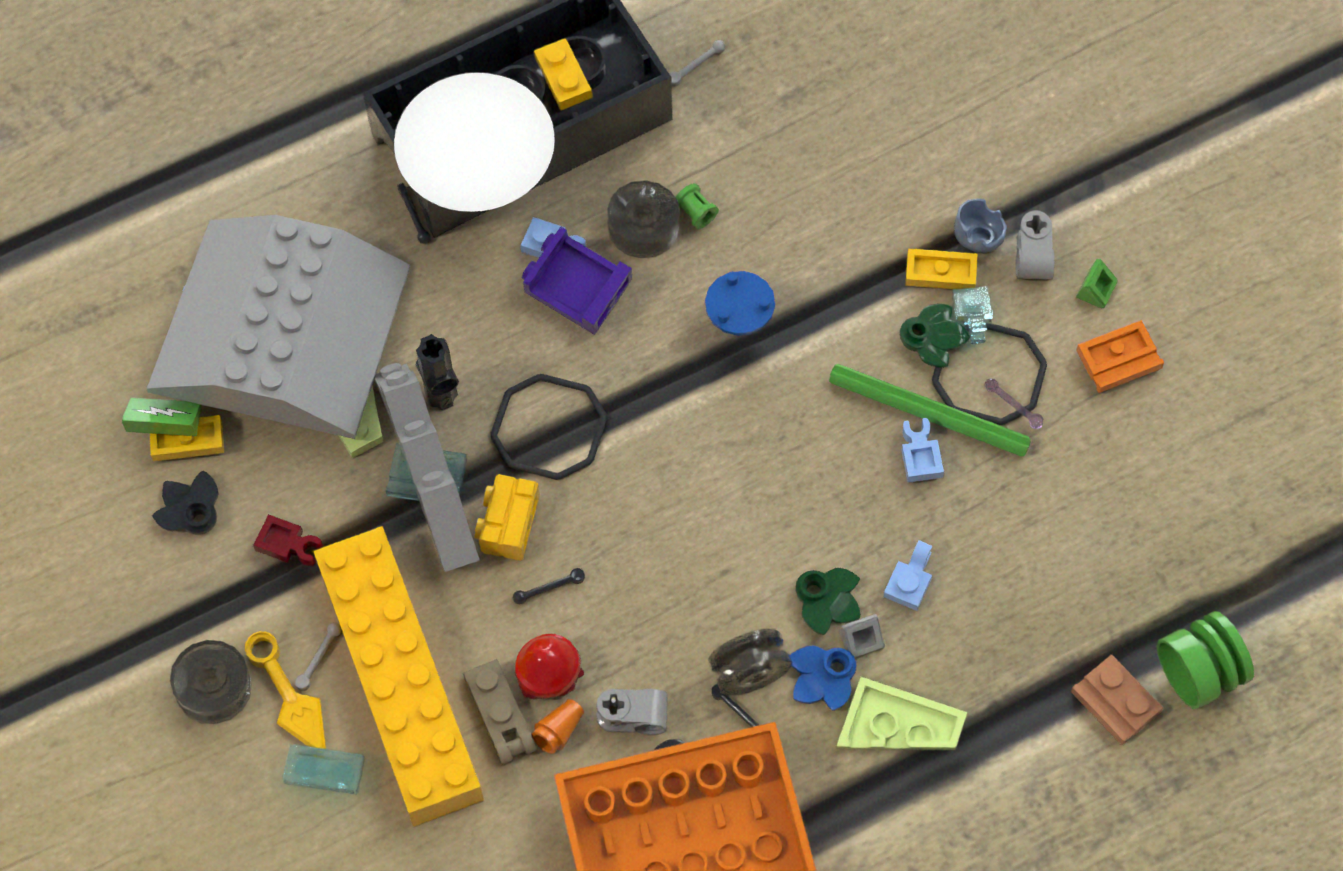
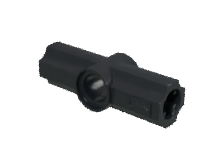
M431 334L420 339V345L416 349L417 361L415 365L422 377L426 399L430 407H438L443 411L453 406L454 399L458 396L457 386L459 380L453 370L446 340Z

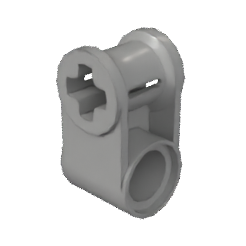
M1030 211L1022 218L1020 230L1017 234L1016 278L1052 280L1054 274L1052 222L1044 212Z
M607 689L601 693L597 700V722L602 729L608 732H631L645 735L665 733L667 730L668 694L658 689ZM610 706L617 707V715L609 714Z

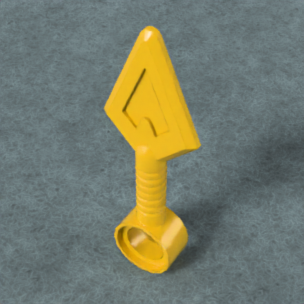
M266 631L253 633L245 643V652L249 661L254 666L265 668L283 699L277 725L317 754L324 755L326 753L320 698L296 693L277 661L280 656V648L276 638ZM267 641L272 644L273 648L269 656L257 658L252 654L253 647L258 642Z

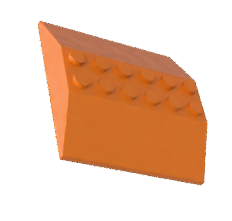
M776 722L554 774L576 871H816Z

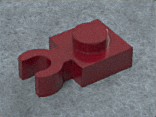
M268 514L253 547L257 552L287 563L292 554L298 556L300 562L304 565L314 566V557L306 554L305 551L309 547L323 548L321 539L314 535L301 537L303 533L301 526Z

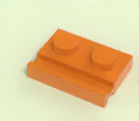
M1142 320L1078 344L1076 350L1091 380H1094L1098 393L1160 370L1164 365V361L1158 356L1157 348Z

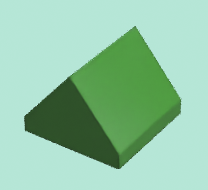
M1096 259L1089 269L1076 298L1099 308H1105L1118 279L1101 259Z

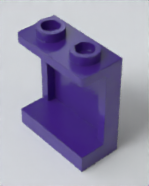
M560 227L556 234L550 233L541 247L543 253L537 262L531 261L522 275L524 291L534 299L595 335L632 281V268L621 261L618 265L613 264L570 238L567 230Z

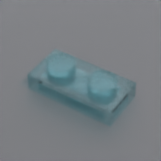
M290 744L282 780L284 784L358 795L365 757L362 754Z

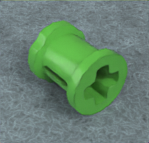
M692 183L684 187L676 195L674 205L678 209H683L689 215L694 227L701 229L717 216L719 208L713 203L710 204L700 193L701 188L698 184Z

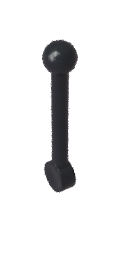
M398 184V191L417 229V240L421 244H427L431 236L424 230L405 184Z
M575 568L566 577L525 592L518 590L513 594V601L521 605L526 602L527 598L571 582L580 584L585 578L584 571L580 568Z
M715 684L712 687L711 693L714 699L723 700L750 727L759 726L753 718L726 694L724 685Z

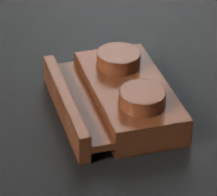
M1112 654L1087 674L1080 683L1074 685L1071 693L1122 746L1133 735L1135 736L1161 714L1163 707Z

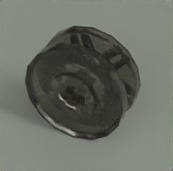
M647 180L630 182L620 187L610 199L607 209L609 238L615 247L626 255L637 258L656 257L666 252L676 241L680 218L678 201L672 192L663 185Z
M760 629L751 631L725 642L712 652L708 658V663L712 672L721 674L717 679L720 693L724 695L749 693L777 681L790 670L792 659L788 652L780 650L783 646V638L778 630Z
M204 640L190 645L178 655L171 668L170 684L178 706L187 717L199 723L218 724L230 720L244 709L250 699L252 681L245 659L234 646L223 641ZM217 678V682H215L214 684H211L208 681L210 679L212 682H214Z

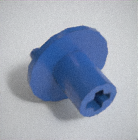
M746 271L729 272L717 278L708 288L705 298L706 314L712 324L724 333L736 336L753 334L763 329L772 319L775 309L774 292L767 281L757 274Z

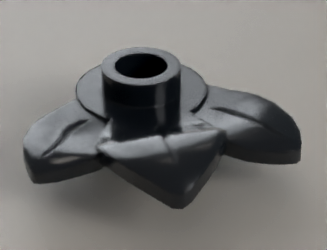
M201 471L195 477L191 486L174 481H165L163 483L162 497L166 507L159 509L152 515L155 522L167 531L185 529L195 535L209 532L217 522V512L214 504L219 492L214 479L207 472ZM197 515L206 516L203 521L194 522V518Z

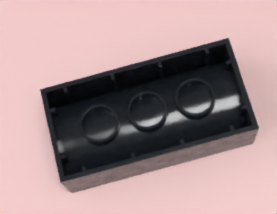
M554 0L363 93L372 137L378 146L386 142L395 155V132L403 112L419 93L434 83L448 77L466 73H489L518 82L534 93L542 102L551 118L554 129V151L550 164L543 177L532 189L673 120L671 75L621 0ZM566 38L592 90L593 98L561 110L535 59L534 50ZM414 190L424 213L427 227L434 238L490 211L468 212L444 208L428 201Z

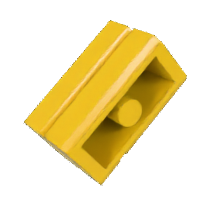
M498 474L496 475L494 485L486 487L483 506L488 508L485 519L478 518L474 535L475 539L479 540L481 552L519 561L523 560L540 497L537 482Z

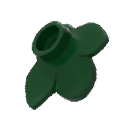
M940 303L926 306L918 317L905 320L899 332L900 339L907 349L917 351L924 363L941 368L948 366V351L965 345L970 340V335L961 324L950 320L953 311L952 307ZM912 330H919L923 335H915Z
M834 568L826 573L816 570L807 571L797 579L795 590L798 599L803 603L802 618L811 630L825 635L832 621L847 624L860 619L859 605L850 593L860 581L856 574L844 568ZM811 585H816L820 588V592L811 594L807 591V588Z

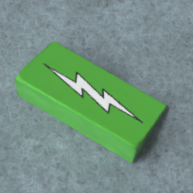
M130 398L123 415L122 424L126 432L197 436L202 405L178 400Z

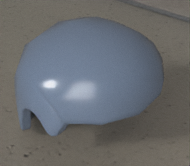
M984 199L967 200L959 206L954 222V233L957 241L963 247L973 252L984 254L996 250L1004 242L1007 226L1000 210H990Z

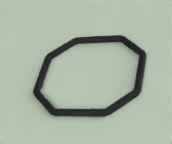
M980 320L963 326L967 332L979 327L1023 338L1039 361L1040 367L1030 404L1003 418L956 407L939 382L942 368L935 367L932 384L945 405L997 425H1005L1032 411L1037 405L1047 368V361L1030 335L1023 331Z
M537 374L506 390L491 431V440L509 468L560 480L590 465L594 461L607 421V414L588 385L545 374ZM538 381L586 392L600 416L588 457L559 473L513 462L497 436L511 395Z

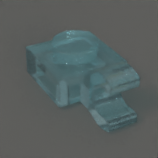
M988 287L953 290L952 300L956 321L961 325H968L971 344L985 343L984 332L987 330L986 323L992 322L993 317Z

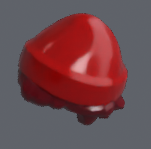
M543 634L528 641L519 651L515 663V675L524 697L531 699L560 697L574 691L575 683H577L578 678L584 676V671L580 667L581 659L578 650L571 641L557 634Z

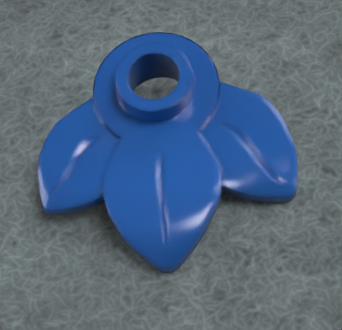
M811 645L796 650L787 658V662L801 673L794 687L793 698L795 701L812 704L824 699L832 711L839 709L847 703L852 692L850 680L856 672V660L851 652L843 648H832L825 651L820 647ZM838 662L843 664L845 668L841 672H835L832 670L831 665Z

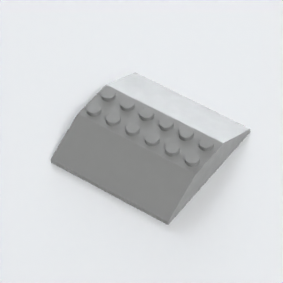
M266 215L210 220L147 386V392L355 439L409 274L410 264L344 230L283 216Z

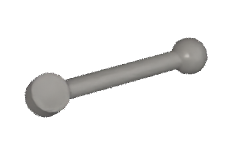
M721 40L714 41L712 48L682 70L669 73L672 86H678L683 76L715 53H722L725 49L724 42Z
M333 622L328 625V634L305 673L299 675L295 680V685L299 690L305 691L309 689L311 675L333 638L341 634L340 624Z

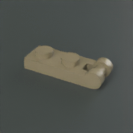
M498 659L464 672L466 683L502 765L513 761L512 757L522 752H525L527 755L537 751L533 737L528 730ZM516 732L519 738L506 743L503 737Z

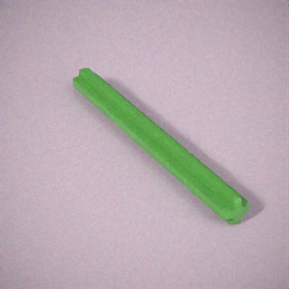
M835 364L830 373L829 382L831 384L922 419L927 418L930 422L1018 456H1025L1029 449L1031 439L1026 435L840 364Z

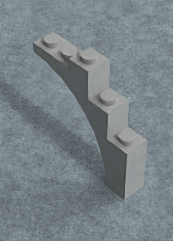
M394 363L387 365L380 370V373L375 375L374 379L406 460L440 563L444 571L447 572L479 561L457 487L449 472L437 431L431 422L419 381L414 372L410 371L407 364Z

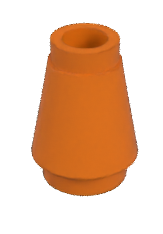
M567 699L565 703L534 725L535 730L531 734L534 742L549 754L562 750L579 723L580 718L584 715L583 708L576 701Z

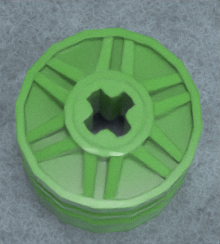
M1218 611L1205 615L1203 620L1192 622L1190 632L1185 629H1179L1158 640L1157 653L1162 669L1176 694L1192 709H1199L1218 699L1221 694L1220 688L1231 692L1238 685H1245L1252 681L1254 677V665L1242 637L1227 617Z

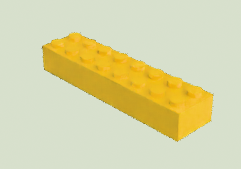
M383 526L313 551L413 827L484 801L480 783Z

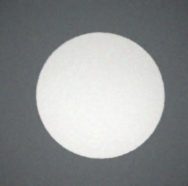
M466 73L448 77L434 83L411 101L398 122L394 139V151L403 177L423 198L452 210L468 212L485 211L512 203L529 192L539 182L546 172L553 155L554 129L545 106L525 86L499 75Z

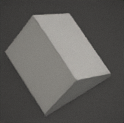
M876 614L842 625L839 629V634L846 650L851 652L854 658L885 647Z

